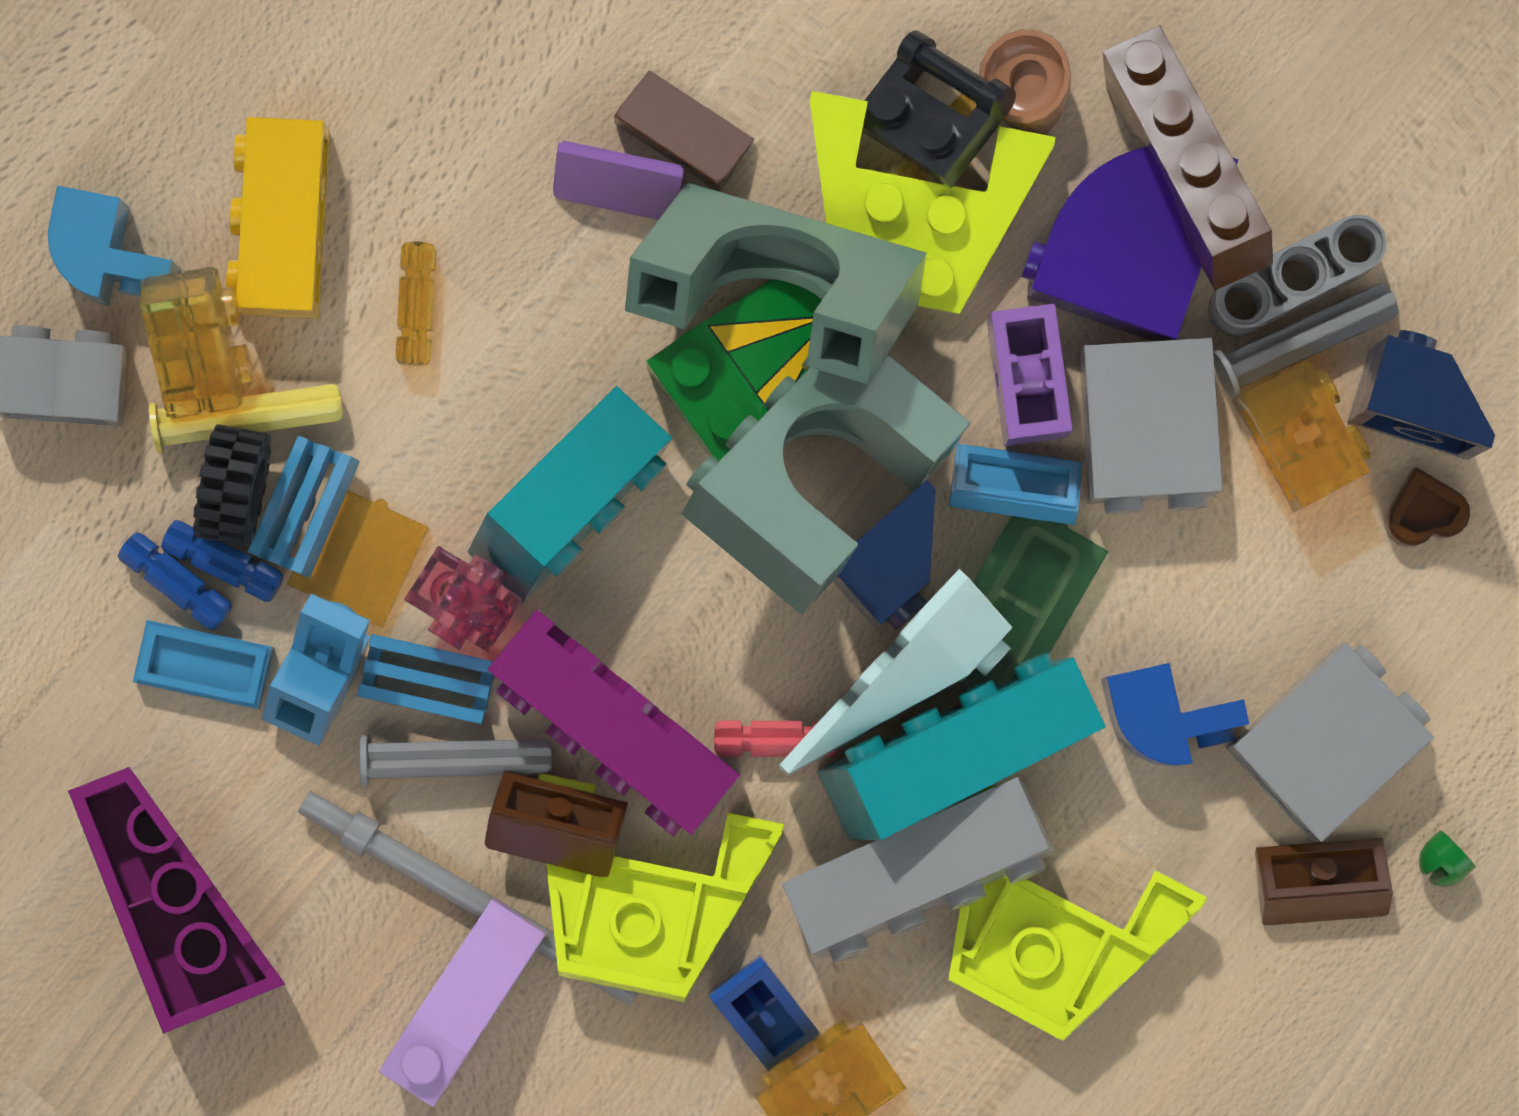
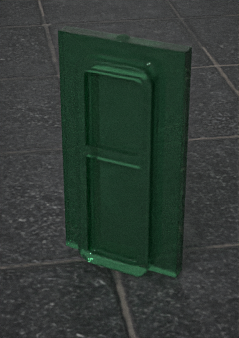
M1011 516L973 581L977 588L1012 626V629L1002 639L1011 649L986 676L975 668L965 680L956 685L966 691L981 683L993 680L995 686L999 687L1018 678L1013 669L1014 667L1043 653L1049 652L1050 654L1109 551L1071 530L1067 524Z

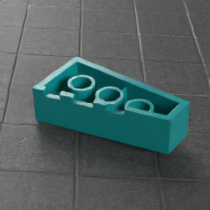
M1049 652L1031 658L1013 668L1017 678L997 687L993 680L972 687L958 695L961 704L941 713L938 712L937 708L922 712L902 723L903 731L884 740L881 739L880 735L865 740L846 750L845 754L847 757L817 770L848 839L881 841L1106 728L1074 657L1052 661Z

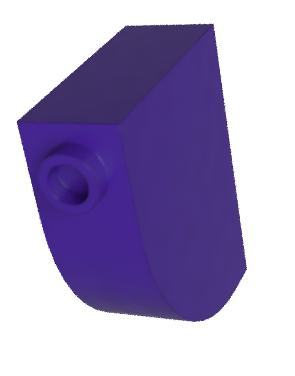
M1148 147L1135 149L1111 159L1090 173L1075 188L1061 208L1045 245L1033 241L1021 277L1032 281L1027 298L1044 304L1055 303V307L1151 341L1177 340L1202 266L1187 240L1171 191ZM1233 158L1237 165L1239 159Z

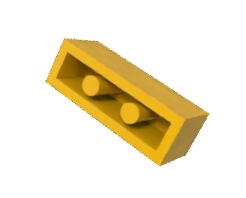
M247 117L246 135L236 134L233 152L234 171L243 173L242 197H232L230 206V233L240 237L238 260H229L227 265L226 294L227 298L236 299L235 307L243 315L319 319L330 131L322 120Z

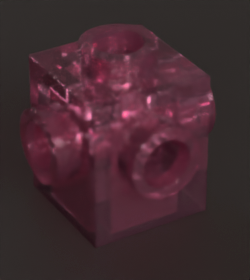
M437 546L404 598L406 602L434 619L427 629L431 633L458 650L468 640L487 653L490 652L501 633L507 628L511 617L523 599L501 585L508 574L477 554L473 556L468 564L440 546Z

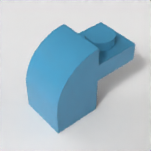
M57 185L48 227V245L56 268L73 287L91 300L107 306L110 303L114 282H120V293L142 299L156 300L158 290L176 294L181 269L172 260L121 250L130 208L120 198Z
M311 593L300 612L292 647L270 684L261 720L320 746L340 710L363 660L370 640V636L366 635L370 620L356 614L344 604L329 602Z

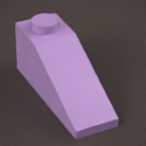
M493 898L378 1072L434 1107L450 1086L548 932Z

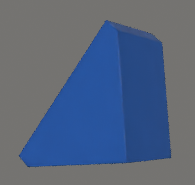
M761 954L709 992L712 1002L769 1072L820 1034Z

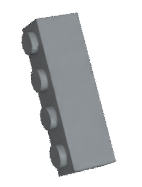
M1016 777L929 816L881 841L871 842L783 882L782 885L812 955L821 958L831 955L833 962L837 963L867 950L869 946L866 938L889 928L892 937L924 925L928 922L924 912L948 902L950 909L956 910L982 899L987 895L983 886L1004 876H1007L1010 884H1014L1046 869L1042 859L1056 853L1025 783Z

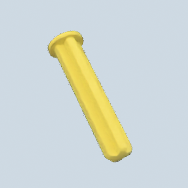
M328 384L160 409L156 402L149 403V417L153 443L158 454L164 453V446L209 440L217 424L265 432L339 421L343 417V404L338 386Z

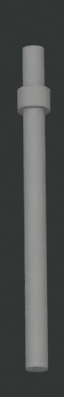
M312 791L308 793L299 808V814L340 837L339 845L362 857L364 852L368 853L480 918L490 901L495 898L379 831L380 823L359 811L354 816ZM508 906L548 932L536 952L557 963L553 931ZM591 983L629 1006L638 993Z

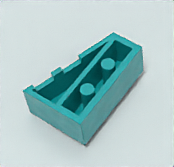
M616 385L487 512L467 552L523 604L551 573L558 577L567 569L583 550L578 544L593 529L598 534H601L620 515L625 508V505L620 500L634 485L642 492L661 474L668 465L661 456L672 440V437Z

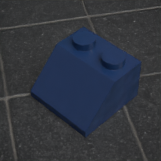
M1400 330L1398 337L1388 335L1368 352L1347 423L1466 460L1491 449L1496 435L1452 354L1436 350L1437 340L1421 333Z
M928 480L856 541L859 545L840 575L833 581L876 631L886 622L896 631L927 603L920 593L930 582L936 489Z

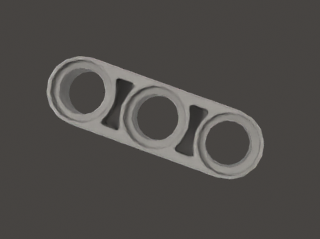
M1352 215L1273 253V265L1213 292L1209 299L1208 307L1211 322L1219 331L1228 336L1240 337L1247 335L1363 277L1381 261L1386 252L1387 240L1384 230L1377 221L1368 216ZM1354 233L1363 238L1368 248L1366 261L1360 263L1350 262L1342 256L1338 247L1341 234ZM1297 261L1306 265L1312 276L1309 290L1294 291L1284 283L1281 275L1284 263ZM1234 289L1244 290L1249 293L1256 305L1254 317L1240 320L1231 316L1225 307V294Z

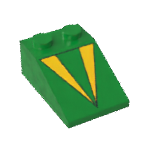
M771 279L701 322L646 361L648 371L708 456L712 455L720 461L731 450L725 444L742 421L749 415L759 421L769 411L764 406V403L780 382L787 376H790L797 382L805 374L806 370L802 367V364L808 357L813 314L822 301L814 293L789 282Z

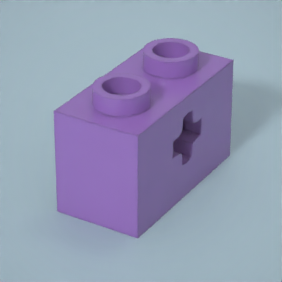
M1055 303L991 312L987 319V329L1004 447L1067 438L1073 429Z

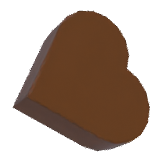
M1415 467L1409 473L1387 511L1385 529L1389 538L1396 544L1404 547L1420 545L1428 541L1431 536L1439 539L1450 538L1462 532L1467 526L1470 518V506L1466 498L1458 491Z

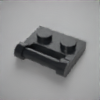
M914 30L908 33L902 40L897 51V59L864 100L868 101L862 132L952 188L1008 115L1014 105L1016 92L1015 89L999 79L988 81L937 50L935 40L918 30ZM924 71L976 102V108L966 118L916 87L914 83Z

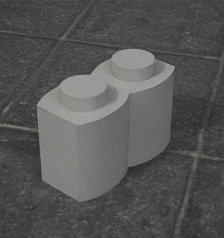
M15 325L12 326L11 336H0V417L123 426L129 350L124 345L114 344L113 333L77 330L75 341L50 339L51 329Z

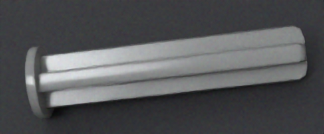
M1379 283L1229 353L1223 354L1220 350L1213 352L1217 375L1228 395L1235 399L1241 395V388L1394 319L1399 313L1396 298L1386 284Z
M360 736L361 787H368L369 779L488 776L503 775L504 771L517 775L547 774L552 768V746L550 741L546 739L368 744V737Z

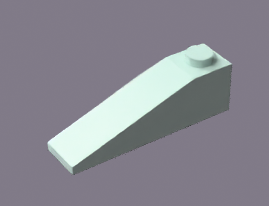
M958 569L900 632V635L894 640V643L888 650L884 651L851 686L850 691L834 704L779 764L778 768L789 776L965 680L975 668L986 676L1011 649L1002 639L1012 629V626L970 578Z

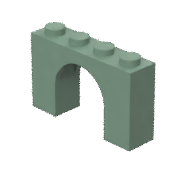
M687 182L630 257L625 311L685 329L709 295L727 283L751 278H766L789 282L809 290L822 300L813 314L807 366L868 385L919 305L927 253Z
M888 354L868 385L808 367L806 358L802 364V367L806 370L805 374L797 382L790 376L784 378L764 403V406L769 411L759 421L751 415L745 418L725 444L731 450L720 461L710 455L696 469L686 484L693 493L681 515L801 615L840 575L859 544L812 506L796 490L785 468L783 458L784 445L797 438L809 435H828L844 439L862 449L910 490L915 491L952 453L971 424Z

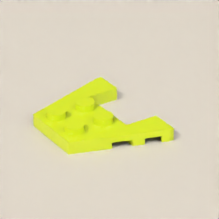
M811 91L810 108L826 223L926 252L918 306L960 314L1054 148L1056 137L999 126L986 191L958 186L950 188L942 183L858 168L856 161L868 101Z
M539 774L538 780L593 794L596 792L595 784ZM728 812L714 876L614 856L608 877H598L546 863L558 976L685 1002L779 843L784 824Z
M991 785V786H989V787H987V788H985V789L979 791V794H980V793H983V792H985V791H987V790H989V789H992V788H994L995 786ZM1155 870L1126 927L1120 929L1027 879L1010 884L1007 876H1004L983 886L987 894L985 897L960 908L948 980L1052 1036L1065 1041L1204 907L1208 898Z

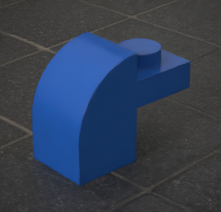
M1170 663L1101 679L1109 717L1115 733L1132 753L1154 764L1164 766L1193 764L1187 738L1196 736L1198 748H1205L1236 741L1234 728L1250 724L1244 699L1181 713Z

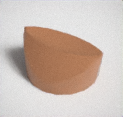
M1020 29L1003 35L993 43L980 63V76L988 81L999 79L1015 89L1016 98L1014 105L1003 121L1016 130L1048 135L1058 122L1070 92L1071 69L1067 54L1062 45L1052 35L1042 30Z

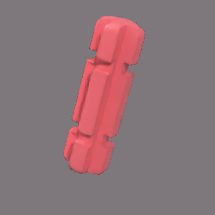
M720 720L714 727V750L717 755L725 757H741V752H751V757H787L819 721H812L811 726H802V721H751V726H741V721ZM839 749L829 753L824 757H833L837 755Z

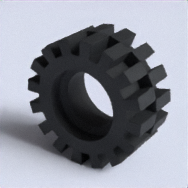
M220 424L215 426L214 431L210 435L209 445L206 446L204 453L205 462L204 465H201L199 474L201 476L200 485L196 490L195 498H197V503L194 507L193 518H195L193 531L196 538L248 547V544L251 543L253 533H255L257 528V517L261 513V501L263 495H265L267 485L265 480L269 473L270 463H268L271 454L269 434Z

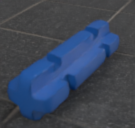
M174 520L168 527L161 544L163 551L183 561L187 558L191 559V565L234 587L245 586L246 593L264 602H270L277 594L283 580L281 571L261 561L258 564L253 563V557L226 543L196 538L193 527L180 520Z
M135 532L122 545L117 555L121 562L135 573L142 571L145 574L144 580L181 609L186 611L189 608L192 610L191 616L207 629L215 630L224 622L232 609L231 603L213 589L210 591L206 590V583L168 553L163 552L160 554L158 552L159 546L144 534Z

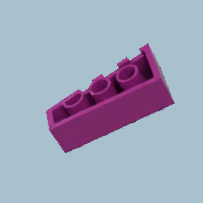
M538 609L534 611L487 669L502 681L495 691L498 695L524 716L531 707H534L552 722L545 733L573 756L583 747L602 762L594 773L622 796H625L631 787L651 802V805L644 813L673 837L681 828L690 835H693L740 777L739 773L674 720L666 716L630 684L612 672L610 668L586 648L564 633Z
M130 767L68 790L163 1034L286 985Z

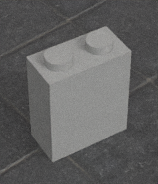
M1212 338L1084 345L1079 352L1089 504L1104 503L1105 514L1142 512L1143 501L1168 499L1169 510L1206 508V497L1216 496L1223 491Z
M1347 642L1337 645L1236 738V741H1233L1226 747L1232 756L1312 842H1322L1435 738L1424 727L1430 721L1424 709L1407 693L1403 692L1397 697L1380 679L1386 674L1385 668L1362 645H1359L1355 650Z

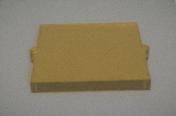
M347 490L310 578L292 571L286 585L308 595L312 593L329 602L344 604L356 614L369 619L370 623L383 628L429 527L388 509V504L384 499H377L373 502Z

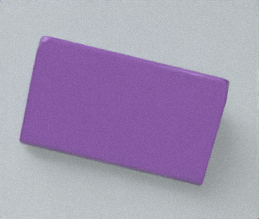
M564 140L562 143H558L553 193L558 199L659 220L683 189L685 175L682 165Z

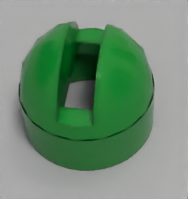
M1441 830L1426 842L1419 854L1421 873L1428 874L1433 871L1429 879L1430 883L1440 887L1452 886L1462 881L1476 868L1475 864L1462 849Z

